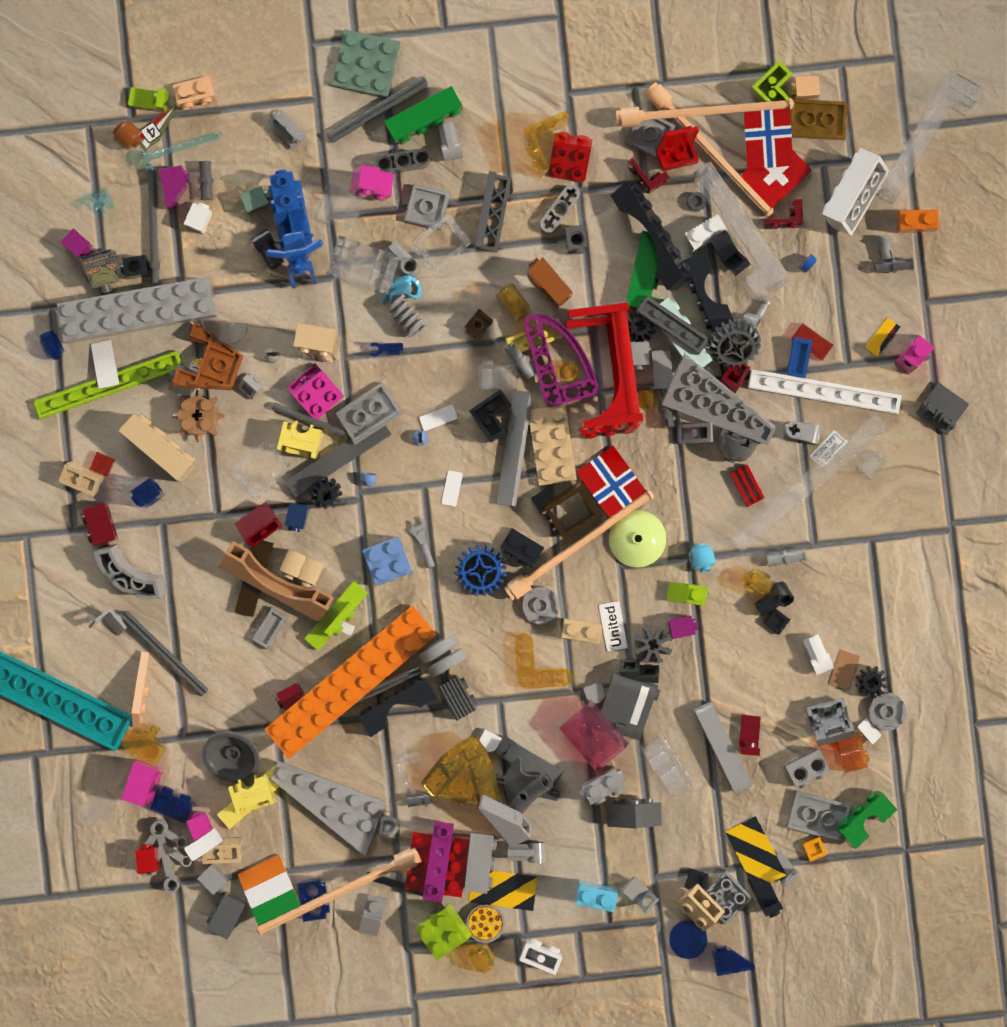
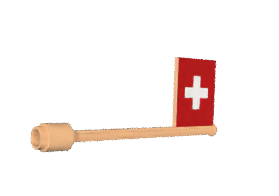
M655 82L645 92L647 99L659 111L661 109H676L671 102L673 97L661 84L658 85ZM685 117L674 118L682 128L692 126ZM700 133L695 138L700 147L765 214V217L770 216L773 213V207L812 171L793 150V166L747 169L739 175Z

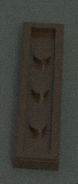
M263 540L252 548L251 553L267 569L274 543ZM243 581L235 612L254 617L261 590Z

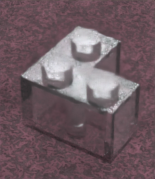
M487 361L482 362V365H478L479 392L498 391L500 389L502 391H517L516 366H512V363H501V367H497V365H493V362Z

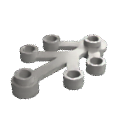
M159 818L150 823L149 831L151 834L145 844L153 845L157 839L159 845L157 849L158 860L162 858L166 875L163 886L166 892L174 893L179 889L180 882L174 877L170 856L179 861L183 867H189L193 861L188 855H183L167 845L165 837L175 842L179 848H185L188 845V839L170 831L167 822ZM156 825H161L162 831H157ZM180 839L185 840L186 843L184 846H181L179 844ZM184 858H188L190 860V863L188 865L184 864ZM152 872L150 874L144 873V875L152 876L155 872ZM170 881L175 882L176 886L174 888L169 886Z

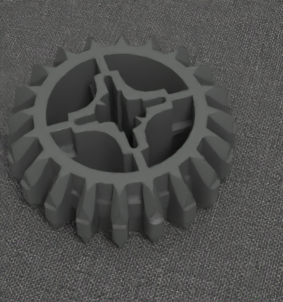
M738 318L735 322L729 319L728 324L722 322L721 328L716 326V332H711L712 338L709 340V350L717 363H722L724 367L731 365L734 368L735 365H738L741 368L742 363L748 365V360L754 361V355L759 353L758 349L761 347V338L758 335V330L754 328L753 324H747L745 319L741 323Z

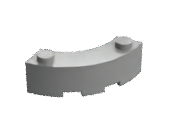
M119 544L101 546L93 551L101 572L105 573L112 581V584L124 593L128 592L137 598L160 599L167 593L163 575H151L134 568L123 556Z

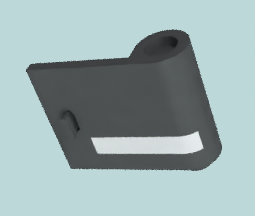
M614 671L596 727L640 740L653 701H657L660 690L657 689L658 685L632 680Z

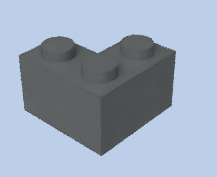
M643 798L642 802L640 800H629V803L626 802V799H614V803H607V827L638 829L662 826L661 802H653V798Z

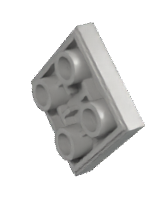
M726 870L704 890L725 911L719 918L725 925L753 899Z

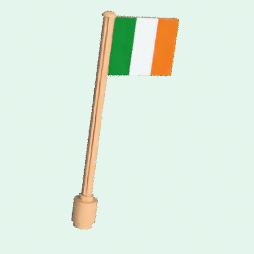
M408 848L394 855L392 863L304 905H300L280 855L237 875L258 924L256 931L262 936L263 933L393 871L406 872L418 866V863L422 861L416 848Z

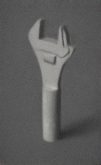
M418 517L421 525L414 528L410 521V530L408 531L419 541L427 568L429 569L435 567L425 538L426 521Z

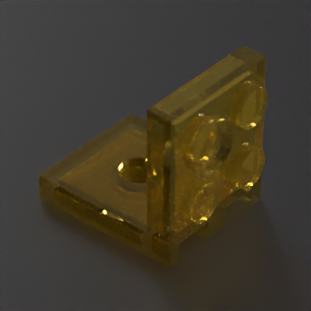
M567 110L524 128L526 152L528 156L532 155L533 168L536 174L540 173L541 177L549 174V166L537 138L569 125L570 117Z

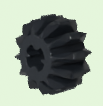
M637 312L636 317L632 313L629 314V318L632 320H628V325H630L629 331H631L630 337L632 335L635 336L633 342H636L638 337H640V342H644V336L650 340L651 336L649 333L655 334L656 332L650 327L656 325L650 323ZM639 322H642L645 330L641 329V331H638L635 324L637 323L638 325Z
M325 476L324 481L318 478V484H311L313 488L309 491L310 495H312L311 501L316 502L318 508L322 504L324 509H327L329 504L334 508V501L340 503L338 496L342 495V491L339 490L341 486L339 483H336L334 478L329 481L328 477ZM326 490H329L328 495L326 493L325 495L322 494L323 491L327 492Z
M866 666L867 673L860 669L859 671L863 676L855 677L861 680L855 684L856 687L862 686L858 692L860 694L865 692L866 698H869L870 694H872L873 698H877L876 691L883 695L884 692L880 688L888 687L886 684H883V681H887L888 678H881L885 672L883 670L878 672L877 666H874L873 670H871L870 666ZM872 677H874L873 680L876 681L875 685H871L869 687L870 684L867 683V680L872 679Z

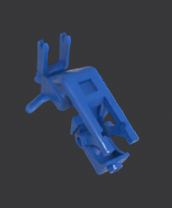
M275 171L274 175L269 176L271 182L269 191L271 206L274 212L273 216L279 240L276 243L280 244L281 250L268 249L266 255L268 257L287 259L289 263L287 271L292 289L296 288L294 276L306 274L305 271L310 272L313 285L317 284L312 262L307 260L309 253L321 247L323 241L321 239L312 241L314 234L310 231L301 181H294L292 171Z

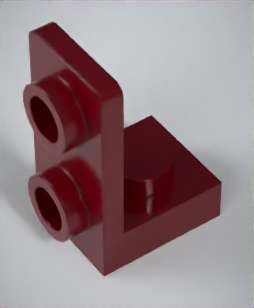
M633 157L629 159L628 163L630 165H628V168L633 175L637 174L640 179L639 184L644 191L648 190L651 193L669 181L670 177L665 171L662 174L658 172L650 178L652 180L650 182Z
M794 199L792 205H789V214L793 216V219L764 220L763 226H768V229H779V226L787 225V228H798V225L803 223L802 199Z
M741 716L739 754L760 756V748L758 747L760 716Z

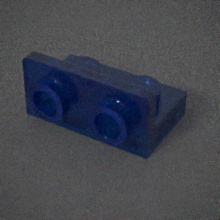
M167 786L157 788V793L150 809L185 824L195 803L191 800L192 797L181 793V795L173 793L174 789Z

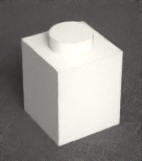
M201 202L198 205L193 203L184 225L204 234L213 214L209 210V206Z

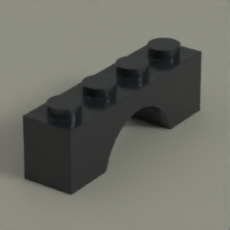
M706 251L685 259L684 262L690 267V272L693 276L690 279L689 287L692 294L696 293L698 298L696 304L699 311H703L705 315L703 321L706 329L714 332L716 331V326L722 327V322L728 324L729 319L734 322L728 305L712 301L705 291V279L713 270Z
M426 677L414 679L410 682L412 686L407 689L404 686L394 691L395 696L390 699L386 696L377 701L379 705L373 709L369 706L360 711L362 715L358 718L370 737L388 727L387 716L389 710L395 704L411 702L421 708L437 698Z

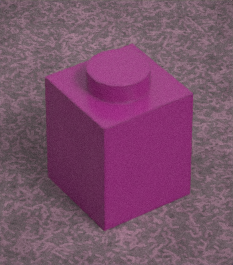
M74 228L61 241L77 258L89 255L92 252L91 248L93 245Z
M692 616L668 620L672 639L695 635V630H698L696 619H692Z

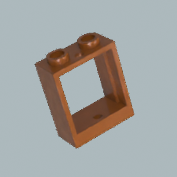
M543 257L540 260L536 258L528 265V276L556 309L572 297L573 292Z

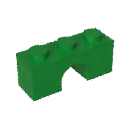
M873 791L866 797V801L862 805H857L852 810L853 813L848 818L846 817L839 822V826L835 830L850 847L857 849L869 837L864 829L865 820L870 816H874L878 821L884 823L897 809L884 793Z

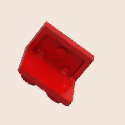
M687 126L677 131L669 130L663 134L655 150L662 171L698 163L699 159L693 146V142L699 133L697 126Z
M567 132L555 133L548 175L555 178L584 182L586 180L593 139H589L585 135L572 136Z

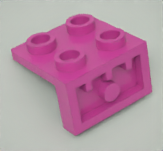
M316 363L287 387L294 398L315 419H319L344 397Z

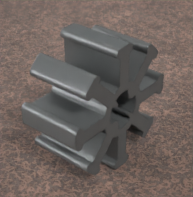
M650 626L643 627L642 629L645 630L647 639L639 637L638 634L634 637L635 641L638 640L644 643V646L634 648V652L638 655L639 652L647 650L645 658L642 659L646 663H650L649 659L652 653L655 655L656 663L663 662L659 655V650L666 652L667 655H670L672 652L671 648L667 649L661 646L664 642L672 641L670 635H667V637L659 639L661 631L664 630L660 626H656L657 629L654 636L651 635ZM655 639L658 647H653V650H650L648 642Z

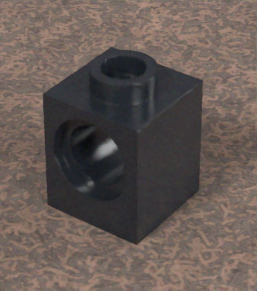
M146 255L122 258L123 263L120 264L121 274L125 275V278L128 280L150 276L148 257ZM133 263L139 264V269L136 272L130 271V266Z

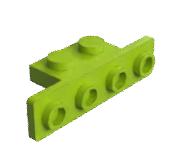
M353 581L324 615L320 623L318 622L305 637V640L316 650H321L333 634L337 636L343 629L341 625L344 621L347 620L349 622L356 614L354 610L367 596L368 592L357 582Z

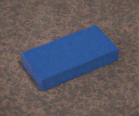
M793 338L787 375L806 378L813 340Z

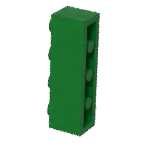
M450 86L385 120L384 123L395 145L398 143L403 145L410 141V137L415 134L420 136L427 132V128L431 126L437 127L439 124L444 123V119L460 115L463 106L455 90Z
M643 230L626 300L629 308L637 310L646 295L653 300L655 299V297H652L653 289L657 290L659 278H656L658 271L656 248L649 232Z

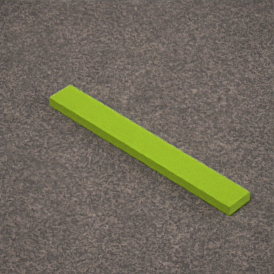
M174 351L117 371L118 385L99 389L97 379L33 401L39 420L169 375L171 370L175 371L178 364L181 366L183 364L179 352Z

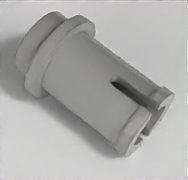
M889 235L878 237L877 243H879L882 260L894 258L890 242L892 238L890 239Z

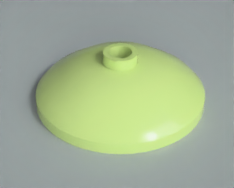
M634 510L611 526L609 532V546L613 555L618 561L630 567L639 568L654 563L662 555L666 545V533L662 523L653 514L642 510ZM636 535H640L642 537V540L640 542L635 541L634 538Z

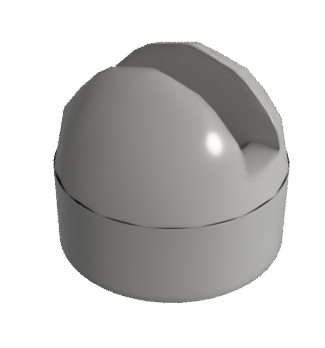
M270 347L264 352V358L269 363H275L279 360L280 353L276 348ZM267 353H276V356H267Z

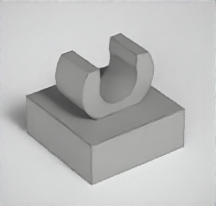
M247 374L238 386L251 400L257 396L263 384L262 380L259 383L253 380L256 374H251L250 376Z

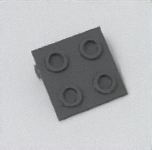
M938 382L916 413L948 435L954 429L956 422L969 404Z

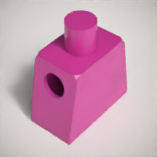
M917 335L896 359L895 363L906 373L910 374L917 369L934 347L922 336Z

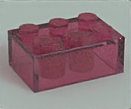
M592 700L587 702L559 727L596 772L626 749L629 744Z

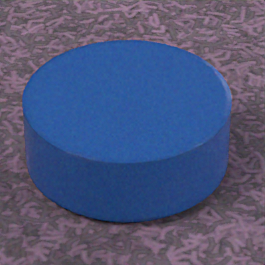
M810 254L800 265L799 269L806 273L815 264L817 258Z

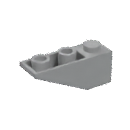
M481 795L479 811L489 820L491 826L501 834L503 840L512 847L530 839L532 825L521 812L485 795Z

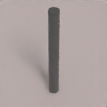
M276 402L273 405L272 409L307 424H312L343 438L345 435V430Z

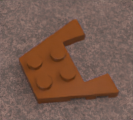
M194 321L188 339L206 345L207 348L198 373L193 374L177 368L171 386L231 391L243 355L225 342H220L214 337L213 333L205 331L200 327L199 323Z

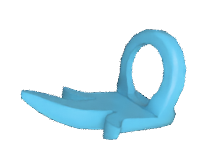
M405 275L397 279L391 277L390 281L393 284L385 290L382 303H385L388 297L393 302L396 296L404 293L411 299L420 298L422 295L420 282L411 275ZM411 282L416 287V295L410 293Z

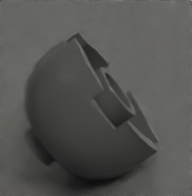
M723 428L718 438V449L725 456L724 460L730 463H735V461L742 462L752 456L757 443H753L754 440L731 433Z

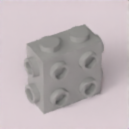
M613 766L581 784L582 789L579 792L585 803L589 801L591 805L595 803L597 806L606 801V796L610 794L615 796L622 792V787L625 786L623 781L626 779L621 770H616Z

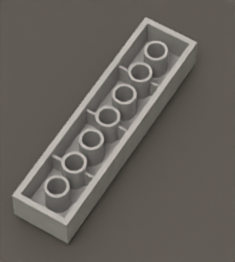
M209 277L57 303L63 341L67 344L218 317L212 281Z

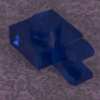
M373 342L370 344L371 347L378 348L377 353H371V357L374 358L379 357L383 352L388 353V356H399V352H404L403 343L379 344Z

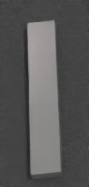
M515 390L513 392L496 504L516 506L533 398L532 392Z

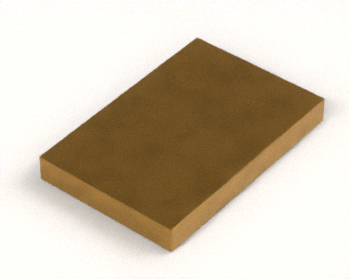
M792 99L794 103L793 108L790 110L792 138L846 140L848 102Z

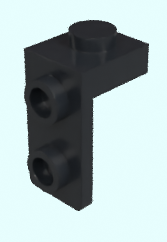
M726 230L720 232L710 241L723 265L735 276L751 265L749 260L737 250Z
M748 878V882L763 914L770 918L779 915L783 907L771 883L755 891Z

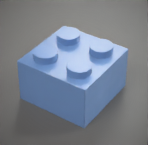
M399 537L362 550L376 586L413 573Z

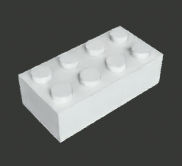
M860 148L858 153L854 154L851 165L844 171L840 184L834 188L833 196L823 208L822 215L832 228L852 236L889 172V169L879 155Z

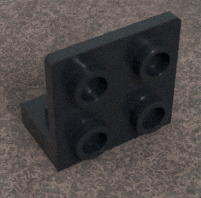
M511 528L500 546L503 549L502 554L509 558L515 556L519 559L518 563L527 569L529 565L531 567L535 565L544 549L543 546Z

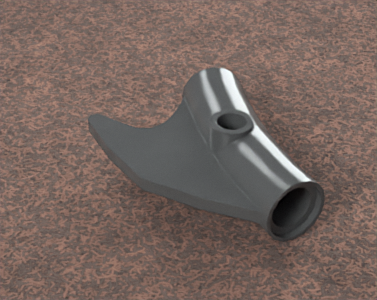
M520 756L514 760L504 777L508 807L522 814L539 796L553 787L552 779L548 774L531 775L525 773L521 767Z

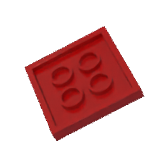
M413 832L410 849L416 848L422 862L407 871L404 890L424 892L433 834ZM452 837L443 895L462 898L470 843L468 839Z

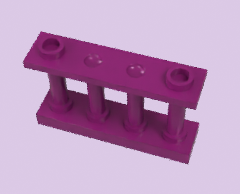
M439 821L434 823L423 900L442 903L454 824Z

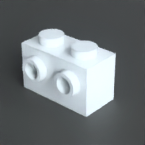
M532 938L531 941L526 939L519 959L524 963L556 975L563 955L560 953V949L554 946L547 948L542 946L541 941Z

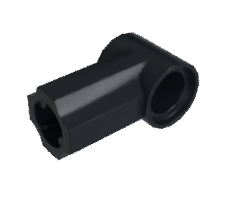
M268 229L251 238L270 270L284 263L282 258L268 257L266 255L268 249L277 250L276 243Z
M780 581L771 587L770 593L756 601L754 605L761 616L764 617L779 606H789L794 601V596L787 584Z

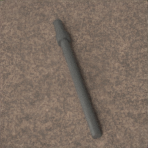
M148 170L149 269L151 270V284L158 285L160 261H158L156 171Z

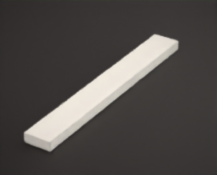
M750 369L747 389L897 415L899 414L902 396Z

